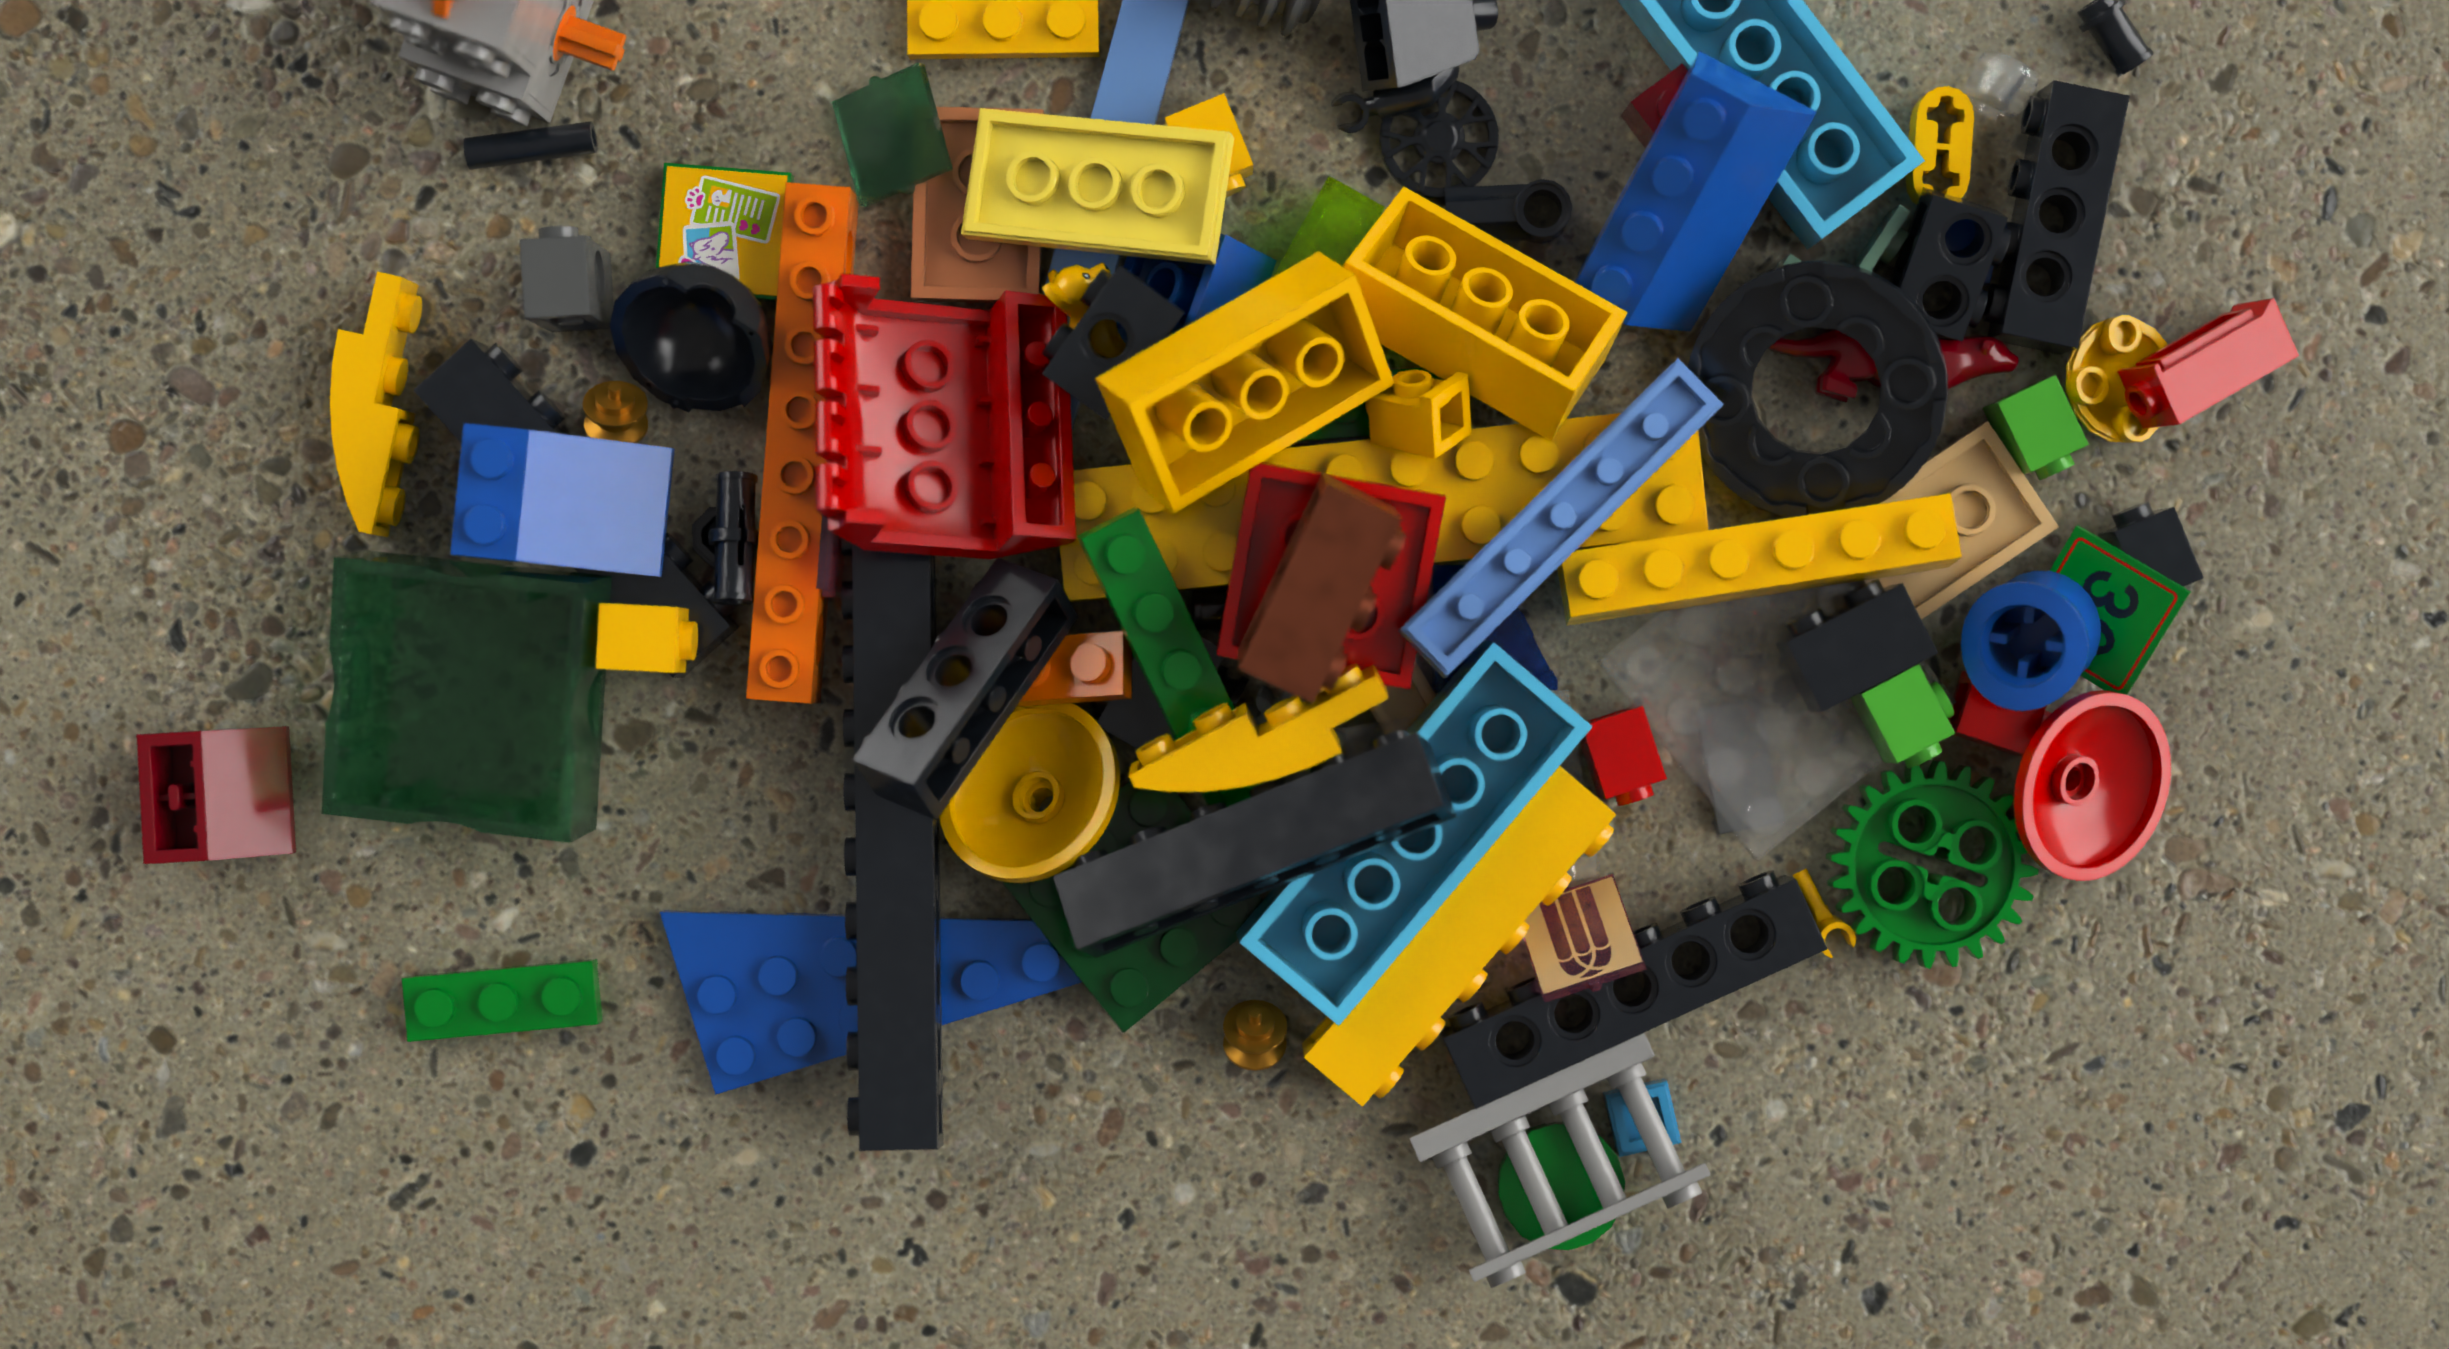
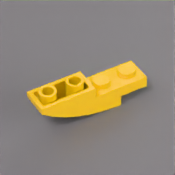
M377 271L363 334L341 329L337 331L331 370L330 417L336 467L345 500L356 527L362 533L388 537L391 525H398L405 507V490L399 488L404 464L412 463L419 444V428L413 426L416 414L391 406L394 395L400 396L406 385L409 365L408 360L402 357L407 334L415 333L418 328L422 314V298L416 295L418 284L400 276Z
M1353 664L1343 668L1331 692L1324 690L1317 694L1313 703L1308 701L1302 702L1300 697L1296 695L1286 698L1264 712L1267 721L1260 725H1257L1246 703L1231 710L1228 703L1220 704L1194 719L1193 723L1197 729L1175 741L1167 733L1137 749L1135 754L1139 760L1131 763L1129 778L1135 788L1167 792H1206L1258 784L1310 768L1342 753L1340 739L1333 727L1387 700L1386 687L1374 665L1360 671L1357 664Z

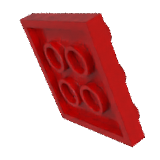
M1261 462L1249 469L1219 635L1217 656L1238 659V648L1322 475L1321 472ZM1324 473L1394 506L1402 518L1399 526L1402 527L1401 532L1406 533L1405 541L1389 571L1380 566L1378 567L1370 584L1373 587L1372 593L1376 594L1377 597L1368 619L1360 632L1349 628L1341 645L1344 646L1343 654L1347 655L1344 668L1357 664L1360 671L1374 665L1384 685L1410 689L1417 650L1398 631L1427 602L1446 496L1440 493Z

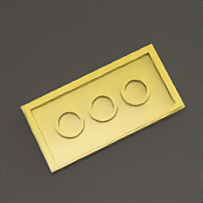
M980 108L961 235L969 240L1216 265L1234 137L1227 131Z

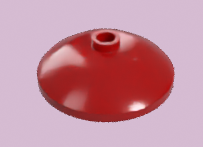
M2108 690L2090 691L2062 704L2047 717L2035 732L2019 764L2014 790V814L2023 846L2032 859L2043 869L2069 880H2096L2108 876L2125 866L2148 842L2163 814L2171 781V756L2168 740L2160 721L2152 710L2138 699L2126 694Z

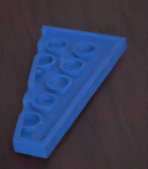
M663 910L660 912L715 1095L846 1055L848 1032L858 1031L857 1005L848 1006L846 1000L847 967H857V941H847L844 914H764L722 911L687 912L679 910ZM940 917L942 1025L1081 983L1031 919Z

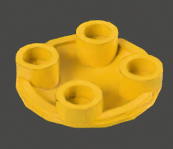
M2130 315L2110 317L2091 325L2080 336L2079 346L2071 351L2066 364V392L2075 416L2089 432L2108 442H2142L2149 439L2159 428H2142L2139 419L2134 416L2127 406L2125 388L2117 371L2122 368L2136 367L2135 363L2168 344L2155 328Z

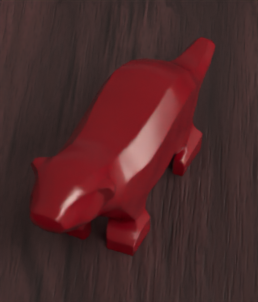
M1830 329L1806 339L1790 340L1780 338L1768 348L1771 351L1792 357L1829 358V366L1816 380L1815 393L1817 395L1846 403L1848 398H1856L1858 389L1857 385L1853 382L1867 380L1872 385L1881 388L1874 360L1858 341L1835 329ZM1991 336L1964 337L1963 341L1953 338L1939 339L1946 361L1948 390L1967 380L1980 376L2010 373L2016 369L2019 363L2018 357L2002 341Z

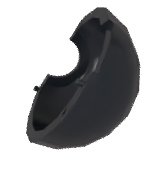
M688 261L648 270L633 281L614 302L610 330L616 353L633 379L660 401L670 404L674 409L679 408L688 413L691 409L722 411L739 405L745 407L761 391L773 350L770 330L763 308L755 295L732 274L703 263Z

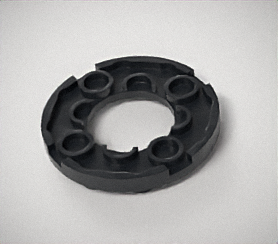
M1818 260L1790 263L1770 269L1742 284L1716 308L1704 324L1692 349L1687 367L1724 404L1698 429L1701 455L1710 469L1731 491L1745 501L1768 512L1789 518L1876 505L1893 496L1918 473L1927 461L1941 432L1947 408L1948 374L1946 361L1940 341L1926 315L1903 290L1889 280L1867 269L1842 262ZM1810 327L1835 329L1858 341L1874 360L1881 383L1879 408L1867 430L1848 445L1825 452L1797 450L1776 439L1759 419L1752 396L1754 372L1766 349L1785 334Z

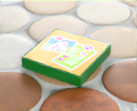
M664 163L656 268L688 261L709 264L735 276L752 291L757 300L777 302L786 182L794 183V175L789 172Z

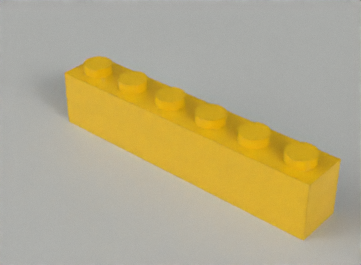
M1951 493L1577 550L1557 570L1566 626L1949 568L1962 558L1952 496Z
M1560 765L1345 1020L1338 1026L1326 1016L1302 1043L1304 1058L1362 1107L1373 1094L1379 1099L1383 1098L1401 1078L1404 1069L1399 1064L1416 1046L1419 1050L1423 1051L1440 1034L1446 1023L1441 1016L1457 998L1463 1003L1466 1002L1481 987L1488 975L1483 968L1499 950L1504 954H1508L1523 939L1530 927L1525 920L1540 902L1549 906L1564 892L1572 879L1566 872L1584 853L1590 858L1605 845L1614 831V828L1609 823L1616 816L1615 812Z

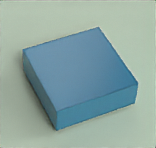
M1662 1078L1645 1082L1644 1084L1672 1144L1681 1143L1667 1080ZM1619 1089L1603 1092L1617 1155L1623 1157L1647 1151Z

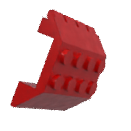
M841 273L837 280L813 287V331L825 338L814 342V392L826 399V401L815 404V454L827 461L826 464L816 466V511L828 517V530L868 551L977 559H995L1072 544L1076 540L1071 398L1067 391L1042 374L1051 361L1041 354L1064 322L1067 324V314L1060 310L1044 294L1005 290L990 310L875 299L880 290V277Z

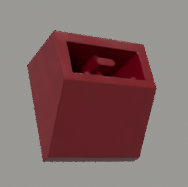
M289 726L136 734L143 864L212 861L296 853Z

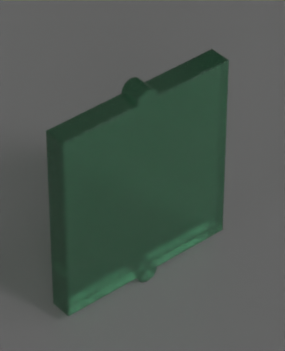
M917 62L885 78L872 76L869 80V85L832 101L859 206L868 207L898 193L910 195L914 192L916 185L953 169L924 64Z

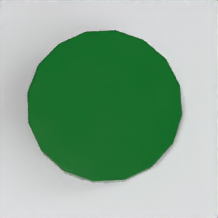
M1564 1122L1544 1123L1526 1130V1134L1567 1223L1570 1224L1603 1209ZM1597 1133L1624 1191L1625 1178L1619 1158ZM1506 1151L1498 1171V1195L1505 1217L1523 1238L1532 1241L1543 1236L1544 1232ZM1616 1218L1549 1249L1569 1251L1591 1244L1612 1227Z

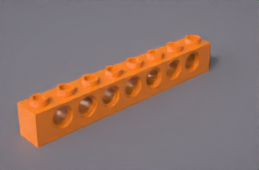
M786 182L746 699L807 704L821 702L833 533L828 530V517L816 511V466L826 464L827 461L815 454V404L826 401V399L814 392V342L825 338L813 331V287L835 281L841 273H854L859 198L851 187Z

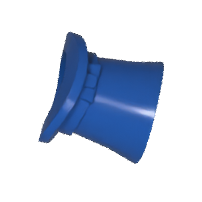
M2053 571L2023 573L2004 584L1988 590L1972 605L1962 629L1961 653L1968 677L1975 688L1986 699L2005 709L2027 711L2055 702L2072 688L2097 654L2101 639V622L2098 610L2089 593L2079 583Z

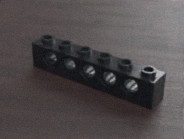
M1773 870L1766 871L1740 883L1738 887L1741 895L1718 904L1716 897H1709L1680 911L1683 921L1660 931L1658 924L1653 923L1633 931L1632 934L1642 962L1543 994L1538 976H1535L1507 989L1506 993L1509 1000L1486 1010L1483 1002H1478L1451 1014L1448 1017L1451 1026L1443 1029L1440 1034L1475 1109L1827 950L1828 948L1797 880L1787 875L1777 878ZM1744 915H1753L1760 926L1759 937L1752 946L1745 949H1737L1730 938L1731 927L1738 918ZM1696 942L1702 951L1700 966L1691 974H1676L1672 967L1674 950L1682 943ZM1595 950L1596 958L1593 967L1607 965L1611 959V954L1602 957L1600 951ZM1592 951L1585 956H1578V958L1586 965H1589L1592 959ZM1575 958L1564 964L1567 974L1571 976L1577 975L1586 969L1579 965ZM1628 968L1640 969L1645 981L1642 993L1631 1001L1618 1000L1613 992V983L1616 976ZM1590 969L1581 978L1593 976L1602 970ZM1568 995L1582 996L1587 1005L1585 1018L1574 1027L1558 1025L1554 1016L1557 1003ZM1512 1021L1526 1024L1529 1029V1040L1521 1051L1508 1054L1497 1049L1496 1035L1504 1024Z

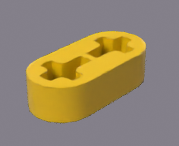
M1949 86L1937 87L1921 97L1912 109L1909 140L1925 160L1906 175L1907 193L1916 205L1918 204L1923 187L1934 190L1932 185L1923 184L1922 176L1934 170L1936 155H1942V176L1952 178L1953 186L1946 188L1941 193L1961 199L1967 192L1971 171L1974 110L1968 96L1957 88ZM1940 102L1946 103V112L1948 114L1957 116V122L1945 129L1943 143H1937L1938 123L1933 120H1927V113L1937 108Z

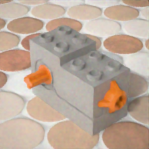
M373 0L372 2L375 7L391 18L388 28L405 36L398 57L417 70L414 77L416 81L430 86L431 92L460 104L467 105L470 96H475V101L491 108L490 112L522 126H528L531 117L547 123L551 122L574 57L615 71L617 62H621L625 51L623 46L626 34L587 21L594 0Z

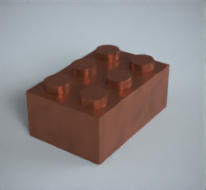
M1322 473L1238 648L1240 670L1311 703L1314 702L1320 688L1328 692L1332 691L1347 660V655L1343 654L1344 646L1341 644L1349 628L1361 631L1375 603L1377 595L1372 593L1373 587L1370 584L1378 567L1380 566L1389 571L1405 541L1406 533L1401 532L1402 527L1399 526L1402 518L1394 506Z

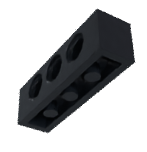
M2054 80L2038 91L2037 97H2029L2021 121V133L2029 135L2024 159L2018 158L2016 160L2008 184V195L2016 197L2011 222L2007 221L2005 229L2011 231L2010 242L2002 262L1998 284L1992 283L1987 291L1988 299L1982 316L1983 321L1990 322L1987 336L1994 337L2006 344L2059 355L2078 348L2129 103V95ZM2055 140L2064 141L2074 149L2076 165L2073 170L2063 169L2054 161L2052 146ZM2043 202L2054 204L2062 212L2064 223L2060 233L2050 232L2041 224L2039 209ZM2030 264L2039 265L2048 272L2051 279V287L2046 296L2037 295L2028 287L2026 272Z
M1000 558L994 561L982 580L975 584L969 598L948 627L939 634L933 648L913 676L903 684L895 701L874 730L865 737L861 748L852 759L877 796L937 821L1079 618L1058 579Z

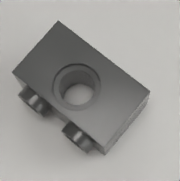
M573 226L543 227L538 229L539 238L519 239L524 319L552 333L610 329L614 306L610 252L592 241L590 236L579 235L578 228Z

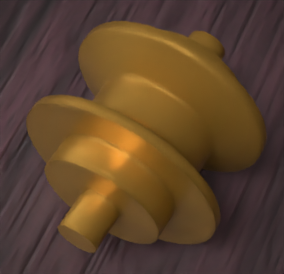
M607 381L589 389L583 398V411L586 415L584 431L587 437L630 443L641 441L647 434L649 427L646 416L648 400L645 393L636 385L624 381Z
M1247 1000L1236 1004L1227 1012L1223 1022V1049L1227 1058L1233 1064L1246 1070L1257 1071L1268 1069L1283 1058L1287 1047V1021L1283 1012L1278 1007L1263 1000Z

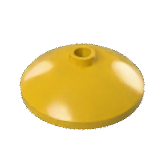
M1073 703L1016 707L939 816L944 836L950 847L961 860L977 872L1003 882H1034L1066 870L1074 864L1079 856L1088 853L1097 843L1114 813L1120 788L1119 761L1114 745L1100 724L1088 712ZM1049 796H1053L1050 805L1045 810L1039 811L1042 801Z

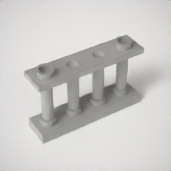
M1645 1033L1409 1138L1420 1163L1432 1158L1437 1169L1444 1167L1486 1262L1469 1269L1474 1282L1486 1277L1490 1287L1494 1288L1525 1274L1526 1271L1521 1262L1522 1260L1659 1198H1663L1668 1209L1702 1193L1697 1181L1711 1175L1706 1163L1695 1166L1687 1171L1684 1170L1641 1078L1647 1075L1642 1063L1655 1056ZM1606 1079L1612 1090L1619 1089L1662 1181L1629 1197H1626L1583 1104L1589 1101L1584 1089ZM1548 1105L1553 1116L1560 1114L1603 1209L1570 1224L1565 1219L1525 1131L1530 1128L1526 1115ZM1491 1132L1495 1143L1502 1140L1544 1232L1543 1236L1510 1251L1467 1158L1468 1155L1472 1154L1467 1142Z

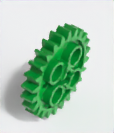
M1932 760L1927 777H1924L1919 765L1907 768L1905 764V781L1902 782L1891 770L1881 771V781L1884 790L1879 792L1869 785L1862 784L1859 790L1867 804L1863 808L1848 804L1842 806V810L1853 821L1850 829L1833 827L1830 831L1836 838L1845 842L1844 850L1827 853L1825 858L1831 862L1843 865V873L1827 880L1828 886L1847 889L1848 895L1835 905L1836 910L1842 913L1857 911L1859 915L1851 925L1855 934L1860 935L1874 929L1869 948L1879 953L1894 941L1892 950L1893 960L1903 964L1909 959L1914 949H1916V958L1919 966L1931 969L1935 960L1936 951H1939L1944 963L1951 967L1958 966L1959 948L1961 947L1971 957L1982 958L1983 950L1980 938L1985 936L1987 939L2002 945L2005 939L1997 926L2001 920L2019 925L2023 921L2018 913L2011 908L2013 901H2033L2034 895L2028 890L2019 886L2020 878L2038 875L2039 869L2021 863V855L2028 852L2023 846L2021 839H2017L2016 833L2018 829L2015 816L2007 817L2005 815V812L2012 805L2014 797L2011 794H2001L1993 799L1989 798L1995 782L1991 777L1983 776L1970 786L1971 767L1958 765L1950 779H1948L1944 761ZM1916 806L1924 815L1925 827L1920 836L1914 840L1907 841L1899 832V817L1908 807ZM1977 827L1984 835V850L1975 860L1966 861L1960 853L1959 841L1966 830ZM1881 842H1888L1916 853L1934 856L1935 854V858L1939 861L1983 875L1985 882L1982 886H1975L1936 872H1929L1928 874V870L1921 866L1880 853L1878 846ZM1896 866L1903 873L1905 880L1904 889L1894 900L1885 901L1878 892V879L1886 869ZM1957 887L1964 897V909L1956 919L1946 922L1939 913V899L1945 891Z

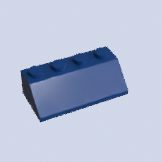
M1699 51L1580 267L1575 283L1628 312L1623 322L1625 325L1691 332L1812 122L1816 111Z

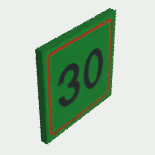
M2077 525L2050 571L2063 574L2076 581L2090 595L2098 610L2101 622L2099 647L2090 666L2080 676L2103 690L2128 695L2191 591Z

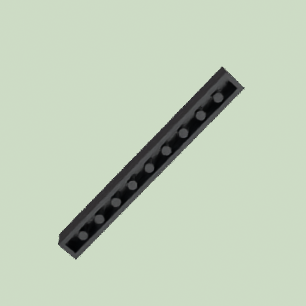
M841 538L842 555L852 556V581L842 582V616L844 620L853 619V645H843L842 674L844 683H854V709H844L843 741L845 747H854L855 756L861 748L865 737L880 722L897 698L903 684L913 676L933 648L937 639L935 555L868 551ZM855 765V773H845L843 785L845 811H855V837L845 838L846 876H856V902H846L845 933L847 941H857V967H847L846 970L847 1005H857L858 1031L848 1032L846 1045L848 1070L858 1071V1097L848 1098L849 1136H859V1151L936 1150L944 1145L939 818L936 821L877 796Z

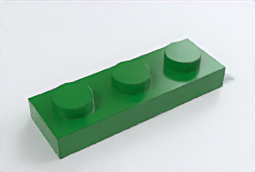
M597 959L424 974L402 978L407 1042L598 1025L603 1022Z

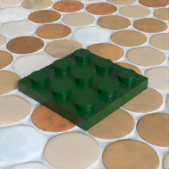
M1130 780L1119 789L1118 800L1111 820L1100 839L1089 852L1106 850L1108 854L1131 846L1129 839L1143 830L1164 826L1167 830H1171L1191 822L1189 815L1192 811L1177 792L1135 788ZM1070 866L1069 868H1067L1066 870H1064V871H1062V872H1060V873H1063V872H1065V871H1068V870L1072 869V867ZM1053 876L1034 882L1002 883L1122 1033H1125L1237 941V930L1263 901L1259 895H1256L1095 958L1076 949Z

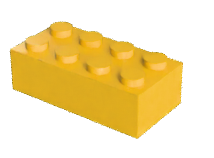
M1404 186L1344 264L1346 269L1356 274L1380 344L1443 380H1446L1456 372L1468 374L1469 395L1552 441L1604 363L1628 314L1625 310Z
M1319 251L1095 378L1140 485L1173 513L1394 385L1393 377L1356 274Z

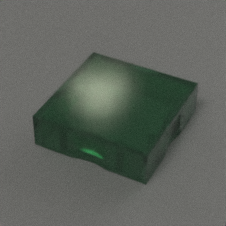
M370 550L334 557L329 644L333 665L334 689L325 728L321 814L404 824L428 821L448 822L463 825L481 833L571 843L596 830L606 669H596L599 603H610L612 576Z

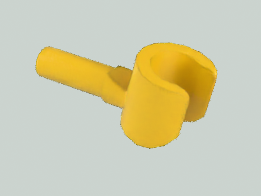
M1807 868L1793 874L1792 876L1798 882L1824 942L1831 930L1839 928L1847 944L1854 948L1856 944L1855 932L1845 921L1831 914ZM1829 949L1822 952L1827 957L1833 958Z

